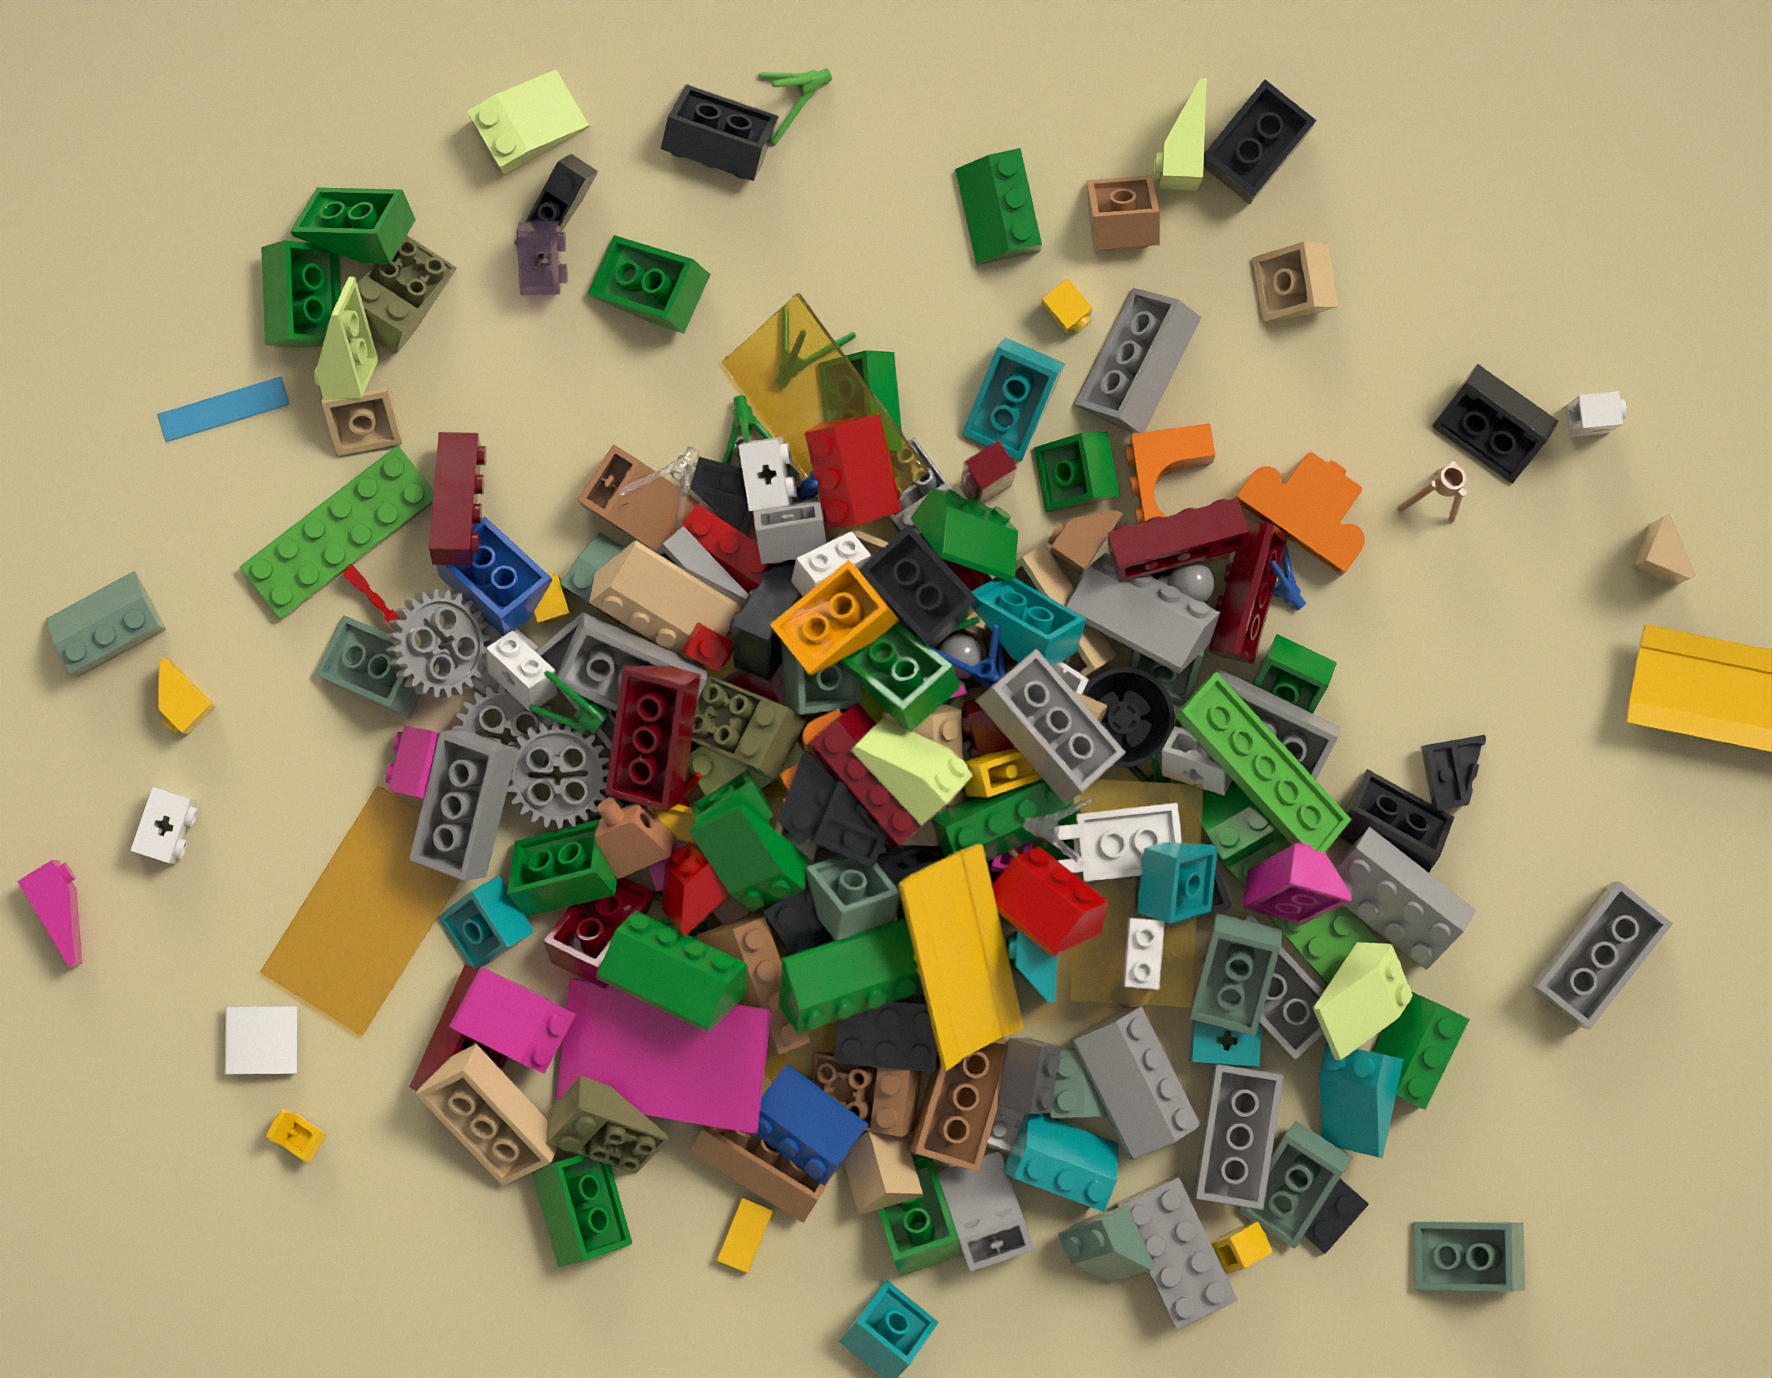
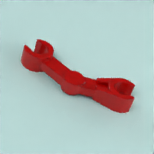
M352 564L342 573L355 588L364 592L369 597L368 599L377 609L384 613L383 619L388 624L390 621L400 620L394 609L390 610L385 605L386 602L369 588L370 585L365 577Z

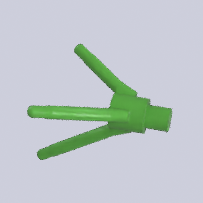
M828 68L818 72L811 70L806 73H759V78L776 80L772 82L773 87L797 85L801 93L800 99L772 138V144L778 143L802 107L812 97L814 91L820 89L822 84L832 80Z

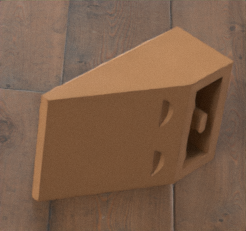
M614 444L577 499L581 506L654 552L681 528L696 504L700 503Z
M815 1053L812 1082L868 1123L865 1130L899 1137L914 1131L922 1071L834 1063V1054Z

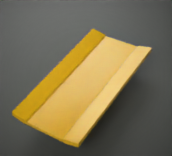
M1645 624L1636 660L1626 723L1772 752V650Z
M981 844L962 849L910 875L899 883L915 951L913 958L918 964L916 971L921 977L942 1069L945 1071L959 1063L961 1059L990 1043L1024 1029L985 853Z

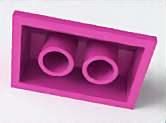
M1295 843L1293 846L1278 852L1276 855L1247 870L1242 908L1303 925L1350 902L1351 893L1325 853L1313 850V847L1309 844Z

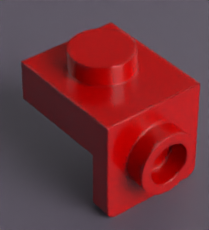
M697 622L681 652L719 672L721 666H724L731 657L732 641Z

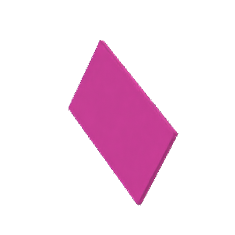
M570 979L567 1008L574 1012L576 1016L562 1042L556 1100H559L580 1076L611 1086L644 1115L757 1133L771 1018L770 1009L736 1004L709 1032H706L611 985L604 989L589 981Z

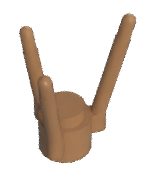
M1454 461L1436 470L1435 479L1428 486L1399 505L1398 511H1404L1432 491H1437L1438 494L1445 497L1454 496L1448 518L1449 522L1453 523L1461 500L1467 493L1463 488L1466 482L1464 471Z

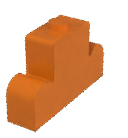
M1312 452L1305 455L1285 484L1282 483L1281 474L1275 468L1263 466L1257 468L1251 474L1235 497L1242 507L1265 523L1274 524L1288 539L1341 576L1347 572L1365 544V536L1358 526L1354 524H1341L1342 519L1361 494L1362 487L1345 475L1347 471L1341 465L1332 460L1327 463Z

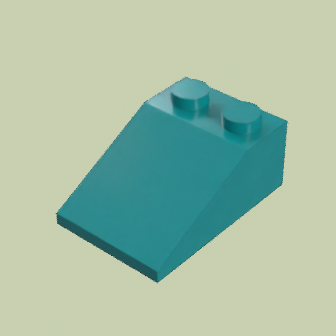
M1005 337L995 350L961 435L986 446L1000 440L1009 456L1022 461L1053 395L1065 363Z
M997 577L971 591L982 604L975 611L991 631L994 625L999 626L998 640L1014 660L1021 662L1037 649L1053 667L1077 652L1086 618L1016 578L1009 582Z
M1326 1042L1319 1072L1322 1138L1337 1148L1383 1159L1404 1059L1355 1049L1342 1060H1335L1329 1044Z

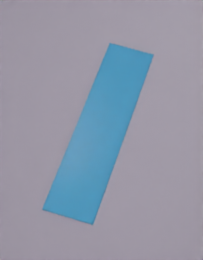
M280 376L159 413L158 417L165 440L168 442L289 405V401Z

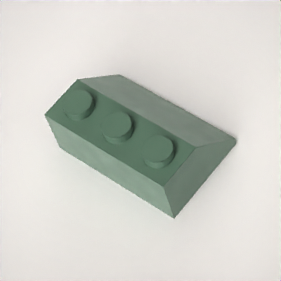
M136 571L125 575L46 618L56 650L69 674L77 677L166 630Z

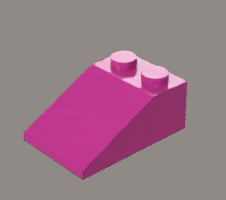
M481 966L449 1027L521 1064L545 1074L576 1014L560 1003Z

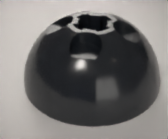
M1114 668L1097 675L1084 688L1082 695L1107 705L1101 724L1126 752L1112 764L1113 766L1132 767L1141 765L1151 760L1150 756L1152 753L1158 755L1163 750L1174 729L1175 712L1168 691L1155 677L1135 668Z

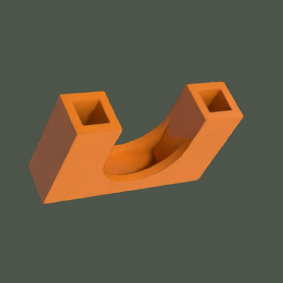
M1210 423L1131 434L1130 445H1125L1127 465L1133 464L1135 477H1130L1132 497L1138 496L1140 509H1135L1136 525L1144 523L1153 517H1166L1159 509L1154 496V488L1163 475L1174 469L1212 464L1214 462L1215 449ZM1230 553L1198 562L1204 563L1229 559Z

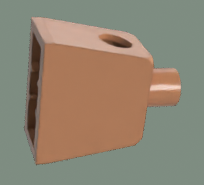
M607 798L598 805L597 812L602 818L595 834V841L617 879L670 857L676 836L644 805L632 803L620 808L613 798Z

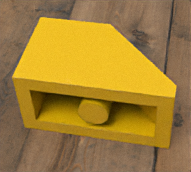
M163 658L159 661L158 709L165 715L162 722L175 734L180 730L182 733L189 735L217 706L171 660Z
M1018 749L990 753L965 761L967 768L974 774L964 785L967 796L990 797L1043 779Z

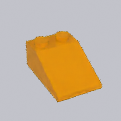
M848 560L770 625L806 671L813 675L874 642L897 623L899 619L861 572Z

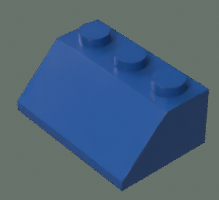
M484 516L482 523L476 524L475 533L480 534V551L473 555V566L437 565L439 577L456 593H461L463 600H471L473 602L472 608L475 611L480 610L482 612L481 616L502 636H505L511 631L514 632L531 618L550 586L552 577Z
M786 1064L761 1097L757 1133L754 1134L825 1186L844 1163L868 1123L790 1065Z

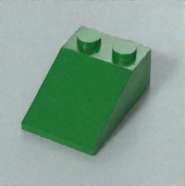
M316 188L290 232L293 237L360 263L390 264L416 219L403 189Z
M614 235L587 294L655 325L684 334L711 274L692 258Z
M899 622L895 623L874 642L839 660L883 709L910 732L960 689L953 665Z
M1233 780L1225 795H1220L1181 781L1176 783L1210 842L1218 847L1217 853L1226 869L1284 836Z
M739 804L690 826V834L730 895L751 911L804 890L808 856L743 804Z
M919 1154L912 1156L923 1196L878 1209L899 1276L963 1255L932 1158Z

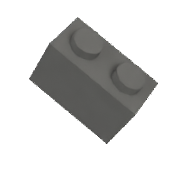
M1009 1038L998 1105L1028 1114L1050 1113L1051 1105L1054 1101L1056 1075L1060 1067L1061 1046L1033 1038Z

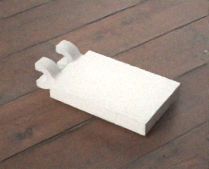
M1177 803L1076 814L1077 824L1053 827L1054 841L1073 839L1076 859L1058 860V862L1072 873L1082 872L1083 882L1140 876L1142 873L1141 859L1145 847L1163 842L1182 843Z

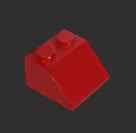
M690 841L685 846L677 848L672 853L670 860L665 864L662 910L686 936L730 894L709 861Z

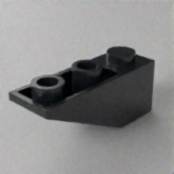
M569 154L559 160L514 244L542 261L583 201L598 171L573 154Z

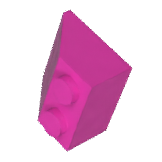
M404 725L403 732H397L393 745V750L398 751L395 764H389L385 777V783L389 784V791L424 799L440 733Z

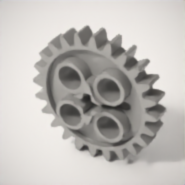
M437 589L427 590V594L425 592L416 593L415 599H406L404 601L406 608L396 609L400 620L389 622L396 629L395 633L386 634L388 639L394 641V646L388 647L386 651L396 655V658L390 661V665H399L401 667L396 677L407 676L405 687L416 686V694L418 695L425 694L426 692L428 698H438V696L440 698H449L451 693L453 695L463 694L462 687L464 689L473 687L471 678L479 679L482 677L477 668L487 667V662L482 659V654H487L486 647H483V642L490 640L491 636L482 635L481 630L486 628L488 624L478 623L477 619L482 612L480 610L470 611L473 604L471 600L461 603V593L451 595L448 589L440 590V592ZM440 613L445 621L443 628L439 624ZM416 633L421 639L419 647L416 646L414 640ZM458 641L463 645L462 654L457 649ZM435 660L439 664L438 674H436L433 669V664Z
M500 684L499 690L496 693L490 685L486 686L487 696L485 697L476 691L474 693L476 704L465 701L464 705L469 711L468 714L458 712L456 715L463 721V725H454L452 728L453 730L462 729L478 735V729L503 733L505 728H509L513 736L519 737L522 735L529 737L528 732L521 731L517 726L516 720L520 715H531L535 720L534 729L538 733L540 732V723L542 721H545L549 729H551V724H553L554 720L538 713L530 712ZM548 704L541 708L550 710L552 706ZM490 708L497 709L502 715V722L497 726L488 725L484 720V712ZM482 736L498 743H503L500 737ZM510 740L507 745L510 747H521L517 740ZM538 749L533 752V760L536 764L545 766L544 761L549 760V755L544 750ZM529 772L530 777H538L537 772Z
M542 721L539 733L532 726L529 727L527 731L530 739L520 735L517 741L521 748L512 746V748L517 749L510 778V780H513V783L508 786L507 792L516 791L517 796L511 803L517 804L522 802L524 804L520 812L521 815L531 810L533 812L531 822L533 823L540 816L544 817V827H548L552 819L556 820L559 829L563 827L565 819H568L569 823L574 827L577 824V815L584 821H587L590 818L588 808L597 813L598 804L595 800L604 801L608 798L601 791V789H606L607 780L604 777L608 776L609 768H604V764L610 761L611 757L600 755V752L606 746L605 743L595 746L593 741L597 736L596 733L586 737L584 733L581 734L578 731H574L572 727L565 725V728H561L560 723L557 721L553 722L551 729H549L545 721ZM574 748L582 753L583 761L581 764L574 765L567 760L566 752L568 749ZM538 749L547 752L549 755L548 765L541 766L536 764L533 760V752ZM556 766H559L561 772L587 770L588 775H565L561 781H557V776L555 775L530 777L529 772L550 773ZM570 782L580 783L584 787V796L580 798L571 796L567 789ZM545 783L551 790L550 797L547 799L539 798L534 791L535 784Z

